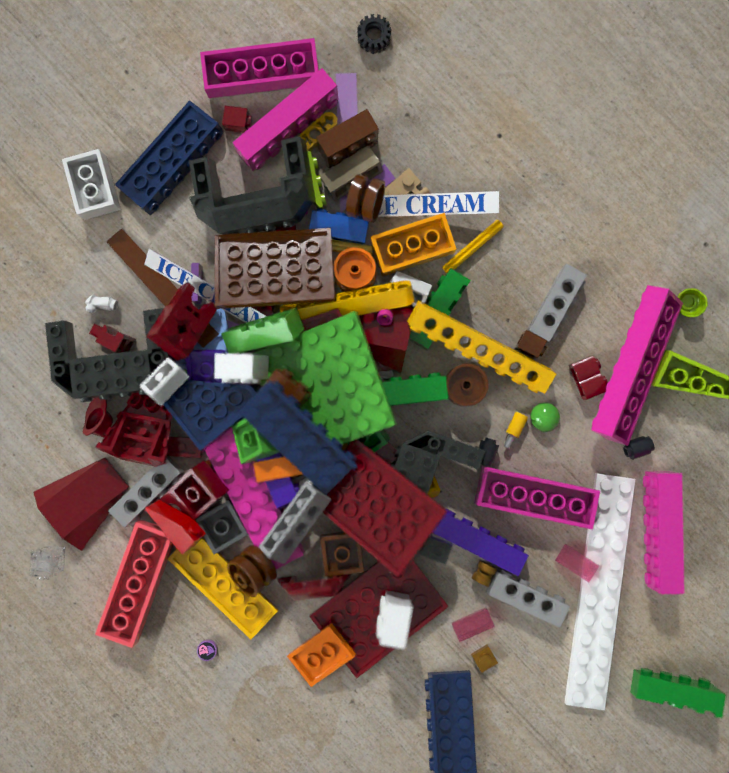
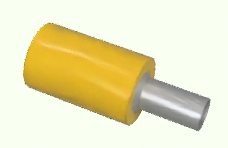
M515 412L506 430V433L509 435L503 445L504 447L510 449L514 438L520 437L529 417Z

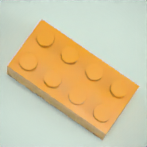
M445 213L371 236V244L382 277L452 255L456 251Z

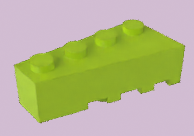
M665 350L651 386L729 399L728 375L673 351Z

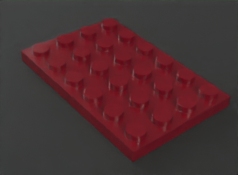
M359 439L350 442L345 452L350 451L357 458L355 462L358 467L356 469L352 468L326 494L331 501L322 513L392 573L400 577L449 511Z
M414 560L411 561L400 577H397L378 561L339 591L336 596L330 598L309 615L320 631L332 623L356 653L354 658L345 663L356 679L397 648L380 645V638L377 637L376 632L377 618L381 613L380 600L381 596H385L386 591L408 594L410 597L412 610L407 639L449 607Z

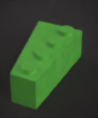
M297 307L230 327L223 331L221 335L229 354H245L249 350H259L266 346L292 341L300 337L299 334L304 330V326Z

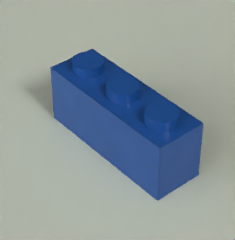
M317 209V211L312 210L309 229L331 228L333 240L365 245L369 222L364 221L362 216L353 218L348 217L342 212L331 214L327 210Z

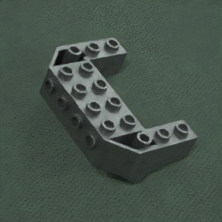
M300 136L281 140L287 176L279 177L281 186L225 198L221 197L215 161L208 157L190 160L189 164L195 194L190 196V201L197 218L222 235L255 233L264 229L268 232L276 230V227L283 226V228L294 227V223L301 222L315 201L306 141Z
M163 308L143 310L146 336L160 316ZM65 320L45 323L51 382L73 399H80V402H91L93 398L100 397V400L112 399L114 395L130 397L132 396L131 393L138 392L139 395H146L147 393L140 387V384H143V381H146L155 372L157 367H160V364L166 361V358H170L176 364L172 356L147 337V350L77 358L73 323Z
M427 431L404 442L402 446L398 445L395 457L398 459L396 465L392 464L391 466L428 494L440 457L479 470L485 450ZM430 536L417 554L446 565L452 549V543Z

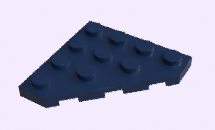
M187 380L163 405L200 451H204L244 418L238 411L256 392L250 385Z

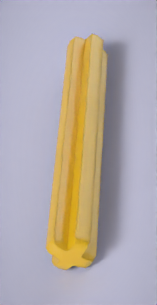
M496 220L443 265V271L447 274L450 268L455 270L504 227L501 221Z

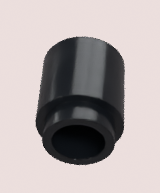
M649 436L632 439L628 446L625 445L623 447L626 457L632 460L649 455L651 451L655 450L653 440Z
M485 437V441L481 440L478 447L485 450L481 464L491 467V464L495 461L499 445H496V440Z

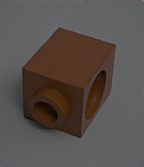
M525 330L514 349L536 359L539 356L542 357L545 353L547 340Z

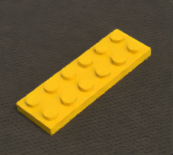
M202 538L184 554H181L176 549L168 558L193 585L250 639L278 612V609L261 592L256 597H250L234 584L227 570L228 561L219 552L213 554L205 538Z

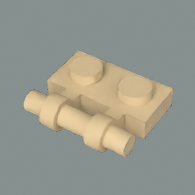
M408 168L385 188L384 195L429 194L430 191L427 187H424L421 191L417 189L421 181Z

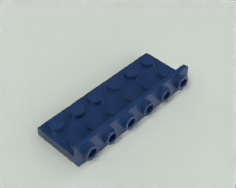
M189 100L115 183V186L147 214L152 215L191 171L189 161L206 155L214 143L220 140L224 130L217 121Z
M270 379L238 413L326 495L352 468L356 469L358 467L355 462L357 458L350 451L346 453L341 448L343 445L337 438L331 439L327 435L329 431L321 423L317 425L312 420L314 416L307 409L304 411L298 407L300 403L292 395L288 397L283 392L285 388L278 381L273 382Z
M470 670L428 672V679H424L425 692L429 691V699H426V711H430V718L427 719V731H431V738H428V750L432 751V758H429L430 771H433V773H477Z

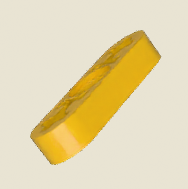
M324 113L299 135L304 141H306L305 137L309 141L306 142L307 152L317 146V139L310 137L312 130H318L321 134L324 133L321 127L326 124V119H333V125L327 124L324 127L325 132L338 125L337 116L334 113Z

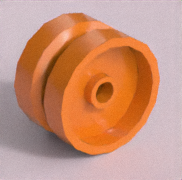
M353 247L345 249L335 259L333 270L336 283L341 291L347 292L374 286L377 276L374 258L369 252L362 248Z

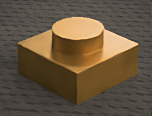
M488 644L471 654L481 673L498 664Z

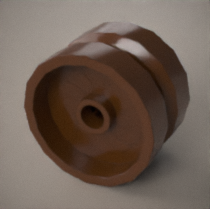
M357 174L349 189L346 215L353 218H358L362 215L364 221L374 223L379 216L383 204L385 181L376 178L369 181L368 176Z
M461 364L451 369L446 375L448 399L455 405L461 407L473 406L481 402L487 394L489 388L488 378L485 372L476 365ZM464 382L469 383V387H467V389L463 387Z
M254 545L245 548L240 556H235L227 564L228 573L234 584L250 597H256L263 591L264 586L270 585L277 578V571L271 559Z

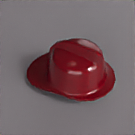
M100 397L90 402L85 415L84 435L93 434L103 438L106 436L104 433L113 423L111 414L106 410L107 400H100Z

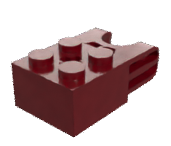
M189 282L178 288L146 336L176 360L189 357L217 310L213 302L202 305L200 309L196 308L192 302V294L195 288Z
M203 460L191 468L160 500L166 504L177 505L181 512L196 520L225 495L229 489Z

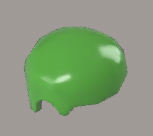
M548 402L538 403L532 409L530 419L533 426L541 432H550L558 426L560 414L554 405Z

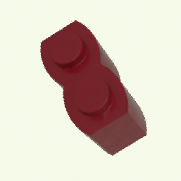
M589 356L569 364L570 372L583 400H588L606 392L608 381L600 373L601 364L597 358Z

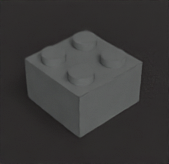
M231 500L195 520L206 533L204 538L213 554L248 535Z

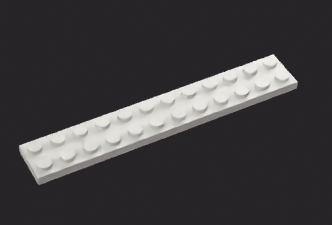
M595 473L593 489L599 490L600 496L593 530L588 529L565 695L566 705L605 711L635 479Z

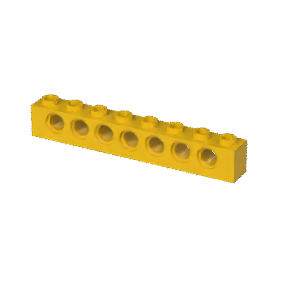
M419 300L407 320L409 325H411V330L419 334L421 331L428 334L427 337L432 341L438 342L440 340L444 342V346L452 351H455V349L462 351L461 355L470 360L473 357L479 360L478 363L486 368L489 366L495 368V372L505 377L506 374L511 376L512 381L519 385L522 383L528 385L527 388L535 393L540 391L545 394L556 376V373L551 368ZM428 319L435 320V324L432 327L425 326ZM452 328L450 335H443L444 329ZM462 337H469L466 344H460ZM485 345V350L482 353H477V348ZM497 354H502V358L499 361H494V357ZM517 362L518 367L511 370V365ZM535 371L533 377L527 378L529 372Z

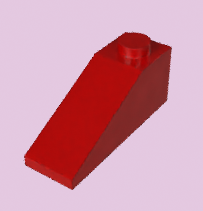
M161 500L145 508L146 512L181 554L194 547L206 535L192 517Z

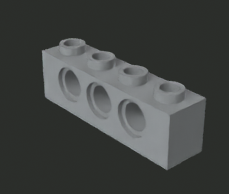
M565 264L527 330L547 340L546 343L550 342V340L553 341L558 334L557 327L559 324L562 325L568 316L566 311L569 307L572 308L577 300L575 297L576 293L584 288L586 284L584 279L587 275ZM564 284L570 286V293H567L563 290ZM555 300L561 303L562 307L560 310L554 307ZM545 317H550L552 319L551 326H547L545 324Z
M167 456L166 464L153 467L109 512L124 528L129 525L133 527L137 521H140L141 518L139 516L144 511L146 512L145 508L153 504L157 498L161 499L168 492L167 488L182 478L181 475L184 471L170 456ZM160 474L166 477L164 484H161L158 480ZM146 487L152 491L150 498L144 493ZM132 501L138 504L137 511L131 508Z
M305 482L259 546L268 558L285 564L331 499L314 485Z
M501 570V572L496 571L495 575L492 576L489 587H487L486 592L488 595L559 628L561 627L570 607L565 602V598L557 594L553 597L547 594L548 591L540 586L536 588L529 586L530 582L522 578L516 580L512 578L513 574L505 570ZM510 584H514V591L511 593H507V586ZM532 593L531 600L525 601V594ZM550 601V606L547 609H542L543 602Z

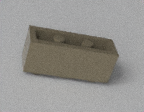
M368 145L365 148L359 149L357 153L349 158L343 159L333 168L327 169L320 175V178L333 200L337 201L349 193L351 183L357 174L368 176L370 180L382 173L383 170L380 161Z

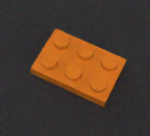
M330 623L291 651L287 657L310 687H312L354 658L356 653L334 625Z

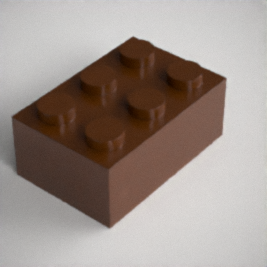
M366 109L317 136L318 150L329 168L334 167L343 159L357 153L359 149L365 148L368 145L370 148L374 147L377 144L376 142H378L379 128L369 110Z

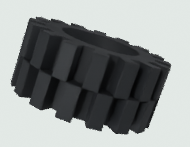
M371 14V18L367 15L365 20L362 19L360 25L358 24V43L362 49L365 48L366 52L371 50V54H374L376 50L377 53H381V49L384 51L386 45L389 46L391 40L389 21L386 22L384 16L380 19L381 15L377 14V18H374V14ZM372 28H376L381 31L382 35L379 39L372 40L367 36V32Z

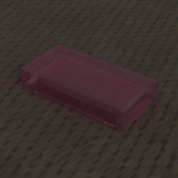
M567 544L563 546L555 561L587 582H590L600 566Z
M487 608L452 622L459 642L495 627Z

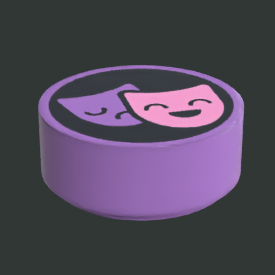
M212 640L202 641L197 648L199 658L204 661L213 659L217 653V645Z

